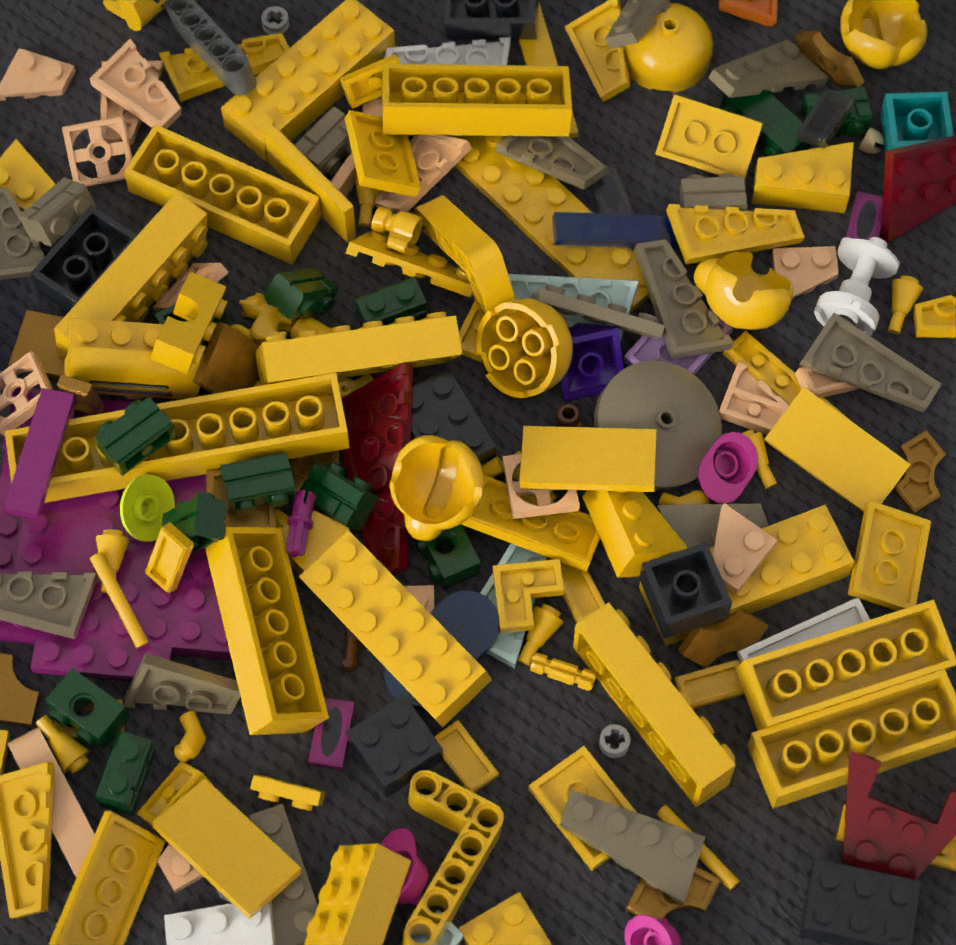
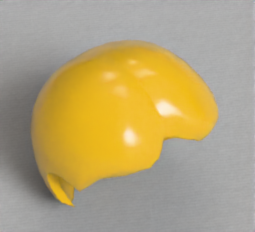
M848 0L843 9L840 22L841 35L846 49L857 61L874 69L899 66L910 61L922 50L927 38L926 23L919 16V3L916 0Z
M733 252L721 259L712 258L702 261L694 272V282L706 296L712 311L727 325L748 330L765 329L780 321L788 311L793 296L792 281L781 276L772 268L765 275L755 273L751 266L753 260L752 253Z
M433 435L417 437L402 448L395 461L390 480L391 496L396 507L405 515V527L413 538L420 541H431L438 537L443 530L459 526L466 521L478 507L484 489V474L476 454L461 441H447L444 438Z

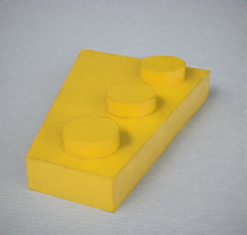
M608 0L564 26L603 102L630 87L624 46L610 49L605 39L621 13L620 0Z

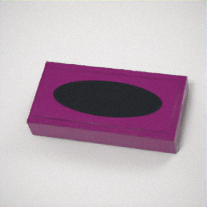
M857 191L846 237L869 240L871 237H879L882 224L883 197Z
M324 697L329 718L315 726L308 764L343 770L348 745L346 731L351 729L355 702Z

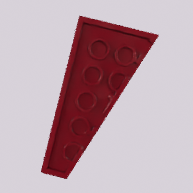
M956 135L886 150L881 237L885 242L889 243L956 203Z
M407 362L400 364L341 399L349 439V448L342 450L346 469L348 470V478L353 480L354 476H357L372 485L370 491L379 496L378 503L373 512L369 514L370 517L363 530H361L364 545L393 576L407 570L408 531L405 527V515L396 507L390 491V480L397 456L402 448L411 441L413 365Z

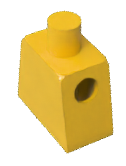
M277 509L275 510L276 528L282 529L286 545L289 532L287 519L290 516ZM313 510L311 520L314 522V526L309 530L305 554L293 557L288 553L291 567L301 575L347 530L350 531V528Z

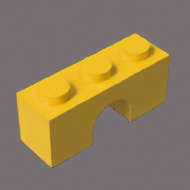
M190 271L178 295L173 311L174 315L182 317L188 322L179 321L168 316L156 339L150 360L186 375L192 363L199 365L206 349L202 345L203 340L210 342L217 326L213 322L214 317L221 319L228 301L222 299L226 286Z

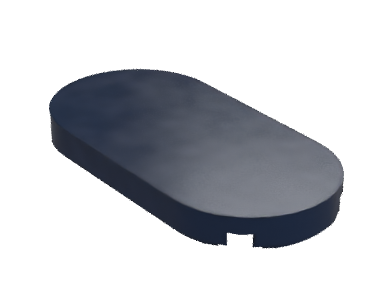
M464 590L452 593L430 612L477 662L494 646L499 637L498 611L490 599L479 592ZM384 668L385 683L392 696L397 699L404 694L414 708L422 707L400 682Z

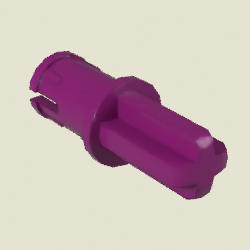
M306 490L295 492L292 516L287 519L289 532L285 550L293 557L305 554L309 530L314 526V522L311 519L316 495L309 491L304 503Z

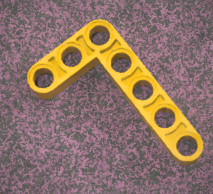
M443 195L414 208L415 215L423 218L424 233L467 273L481 319L489 310L499 304L515 299L499 247L472 220ZM505 313V314L501 315L499 318H497V319L495 320V322H494V323L492 324V326H491L492 332L497 331V330H496L497 321H498L501 317L506 316V315H509V314H511V313Z
M421 770L412 777L408 795L410 807L417 813L454 831L459 836L407 922L402 945H438L496 845L504 820L501 808L495 803L435 772ZM427 789L431 791L432 794L422 795L418 792V790ZM458 805L463 810L453 811L448 806ZM489 821L494 826L486 828L480 825L479 822ZM470 848L474 849L478 854L469 856L462 850ZM456 877L462 883L453 885L447 882L446 878ZM433 905L441 906L445 912L436 914L431 912L429 907ZM420 934L425 936L428 941L417 943L411 937Z

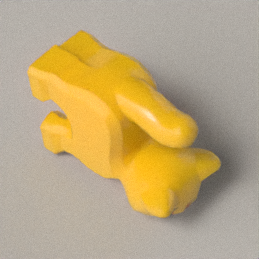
M256 293L254 296L239 301L242 307L241 315L250 319H256L251 329H247L239 324H234L230 327L259 346L269 336L285 335L287 337V332L291 333L297 318L287 319L278 311V307H273L266 302L263 294Z

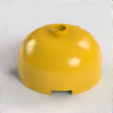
M669 2L671 7L665 13L661 12L655 16L657 22L638 43L625 45L624 50L629 76L636 83L649 90L656 89L672 91L674 93L691 88L706 75L711 63L713 40L707 23L697 12L682 4Z
M517 298L499 304L483 316L476 333L477 355L481 353L484 366L489 373L485 376L498 390L515 398L535 396L553 388L562 380L571 364L573 343L565 320L552 306L537 301V299ZM505 313H511L501 317L496 324L497 331L492 332L491 326L495 320Z

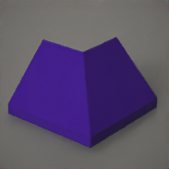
M577 323L569 329L573 343V354L569 369L560 381L564 401L600 394L606 384L624 369L617 326Z

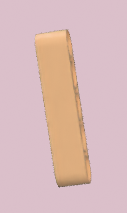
M37 727L7 744L20 770L45 762L55 763L52 832L77 878L95 834L42 732Z

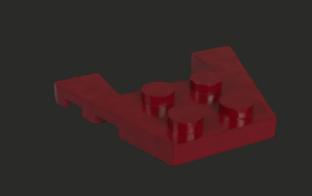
M850 749L842 849L843 861L862 869L916 880L956 835V791L953 789L949 790L937 821L934 822L870 796L869 792L881 766V760Z

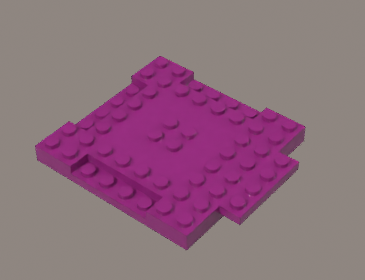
M16 388L13 391L12 397H16L21 392V388ZM31 388L26 396L28 401L40 394L41 389ZM101 400L105 406L102 414L125 410L133 402ZM14 404L10 405L9 415L16 411ZM73 409L70 419L91 415ZM33 416L16 429L29 427ZM4 438L5 456L0 477V573L18 574V571L52 575V572H67L68 575L96 573L98 579L76 640L0 620V641L35 644L31 663L33 673L67 675L73 668L84 677L126 681L133 680L145 653L172 661V655L232 660L205 548L189 556L177 589L168 594L145 574L157 540L150 542L139 541L133 538L123 526L120 515V503L125 489L44 503L39 519L6 513L4 506L11 487V476L6 438ZM206 474L166 481L173 492L175 507H177L179 502L193 499L196 493L207 492ZM103 530H119L123 532L124 537L130 539L119 571L116 572V580L149 641L148 644L138 649L131 639L111 598L107 593L101 592L102 581L90 560L93 555L98 553L96 536L103 535Z

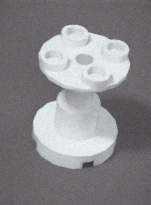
M845 237L840 242L837 254L840 261L847 268L853 270L851 278L842 282L839 291L822 294L818 299L814 314L816 319L825 326L831 315L836 313L870 336L873 330L875 331L880 318L877 309L869 303L872 294L871 288L868 286L871 277L881 279L893 276L897 273L900 262L887 249V243L881 238L871 237L869 240Z

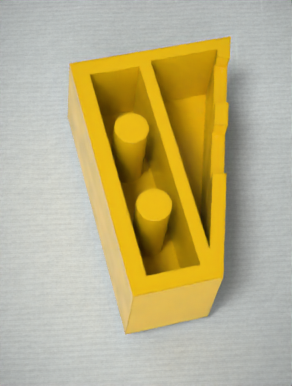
M854 142L758 158L754 175L752 203L845 213L850 196Z
M587 490L584 494L583 500L617 578L640 577L642 563L688 548L643 492Z

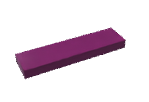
M42 388L4 506L6 513L39 519L76 402L75 394Z

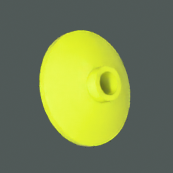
M152 474L140 475L127 485L121 498L120 515L124 528L133 538L145 542L157 540L162 526L163 514L175 508L174 495L170 486L164 479Z

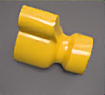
M379 206L374 214L371 229L382 234L389 232L387 248L406 254L409 247H414L419 239L423 227V218L406 211L393 214L390 209Z

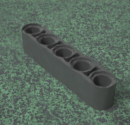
M168 0L165 7L176 32L227 88L236 95H244L251 92L256 87L257 80L247 56L194 0Z

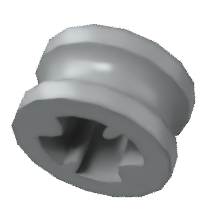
M272 6L263 12L261 16L262 25L267 34H284L288 30L289 20L285 9ZM271 18H274L275 20H279V19H280L281 23H279V24H277L276 22L270 23V19H271Z
M608 725L600 734V750L610 758L622 757L629 750L630 734L621 725ZM611 734H618V739L623 738L624 742L619 743L618 749L611 748V743L608 745L605 743V740H610Z

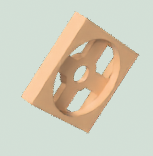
M124 116L62 127L74 182L76 181L89 187L126 180L124 171L132 160V154ZM105 126L115 130L122 137V141L108 144L103 140L101 127ZM85 129H88L90 143L87 148L73 150V144L78 135ZM97 146L103 147L105 149L104 157L96 158L93 155L94 148ZM125 154L126 160L122 169L117 174L110 175L108 166L110 157ZM85 161L94 163L98 178L92 179L82 174L77 169L76 163Z
M30 351L0 373V393L4 388L3 394L0 395V411L9 404H14L16 407V411L8 417L0 416V433L5 436L6 430L16 429L34 415L40 394L28 401L26 396L31 388L39 383L41 390L42 388L53 390L39 357L33 351ZM32 371V373L26 376L24 379H20L17 377V375L21 373ZM21 387V392L16 397H12L13 391Z
M521 454L502 457L513 519L579 511L580 504L577 490H568L561 500L551 504L550 495L553 490L561 489L540 490L520 488L519 481H513L512 477L516 469L521 466ZM530 494L536 498L537 505L523 501L518 495Z

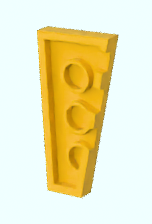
M282 33L243 39L242 44L237 45L247 56L254 75L262 73L290 48ZM192 48L184 49L185 53L170 55L169 51L159 53L160 60L163 61L164 69L180 102L226 86Z
M669 204L666 209L685 265L712 258H723L733 252L752 253L800 244L805 238L795 210L755 208L754 211H740L739 207H726L725 210L708 209V206L695 205L694 208H680V204Z
M373 230L350 241L346 254L357 257L358 252L373 256L371 263L382 267L385 264L401 266L402 274L417 278H424L426 275L431 277L429 281L433 285L467 297L473 296L467 273L461 267L456 268L447 264V260L439 255H426L420 252L419 247L416 245L409 247L406 254L387 248L389 237L387 232L382 234Z
M45 762L0 775V861L10 919H17L48 910L54 762Z

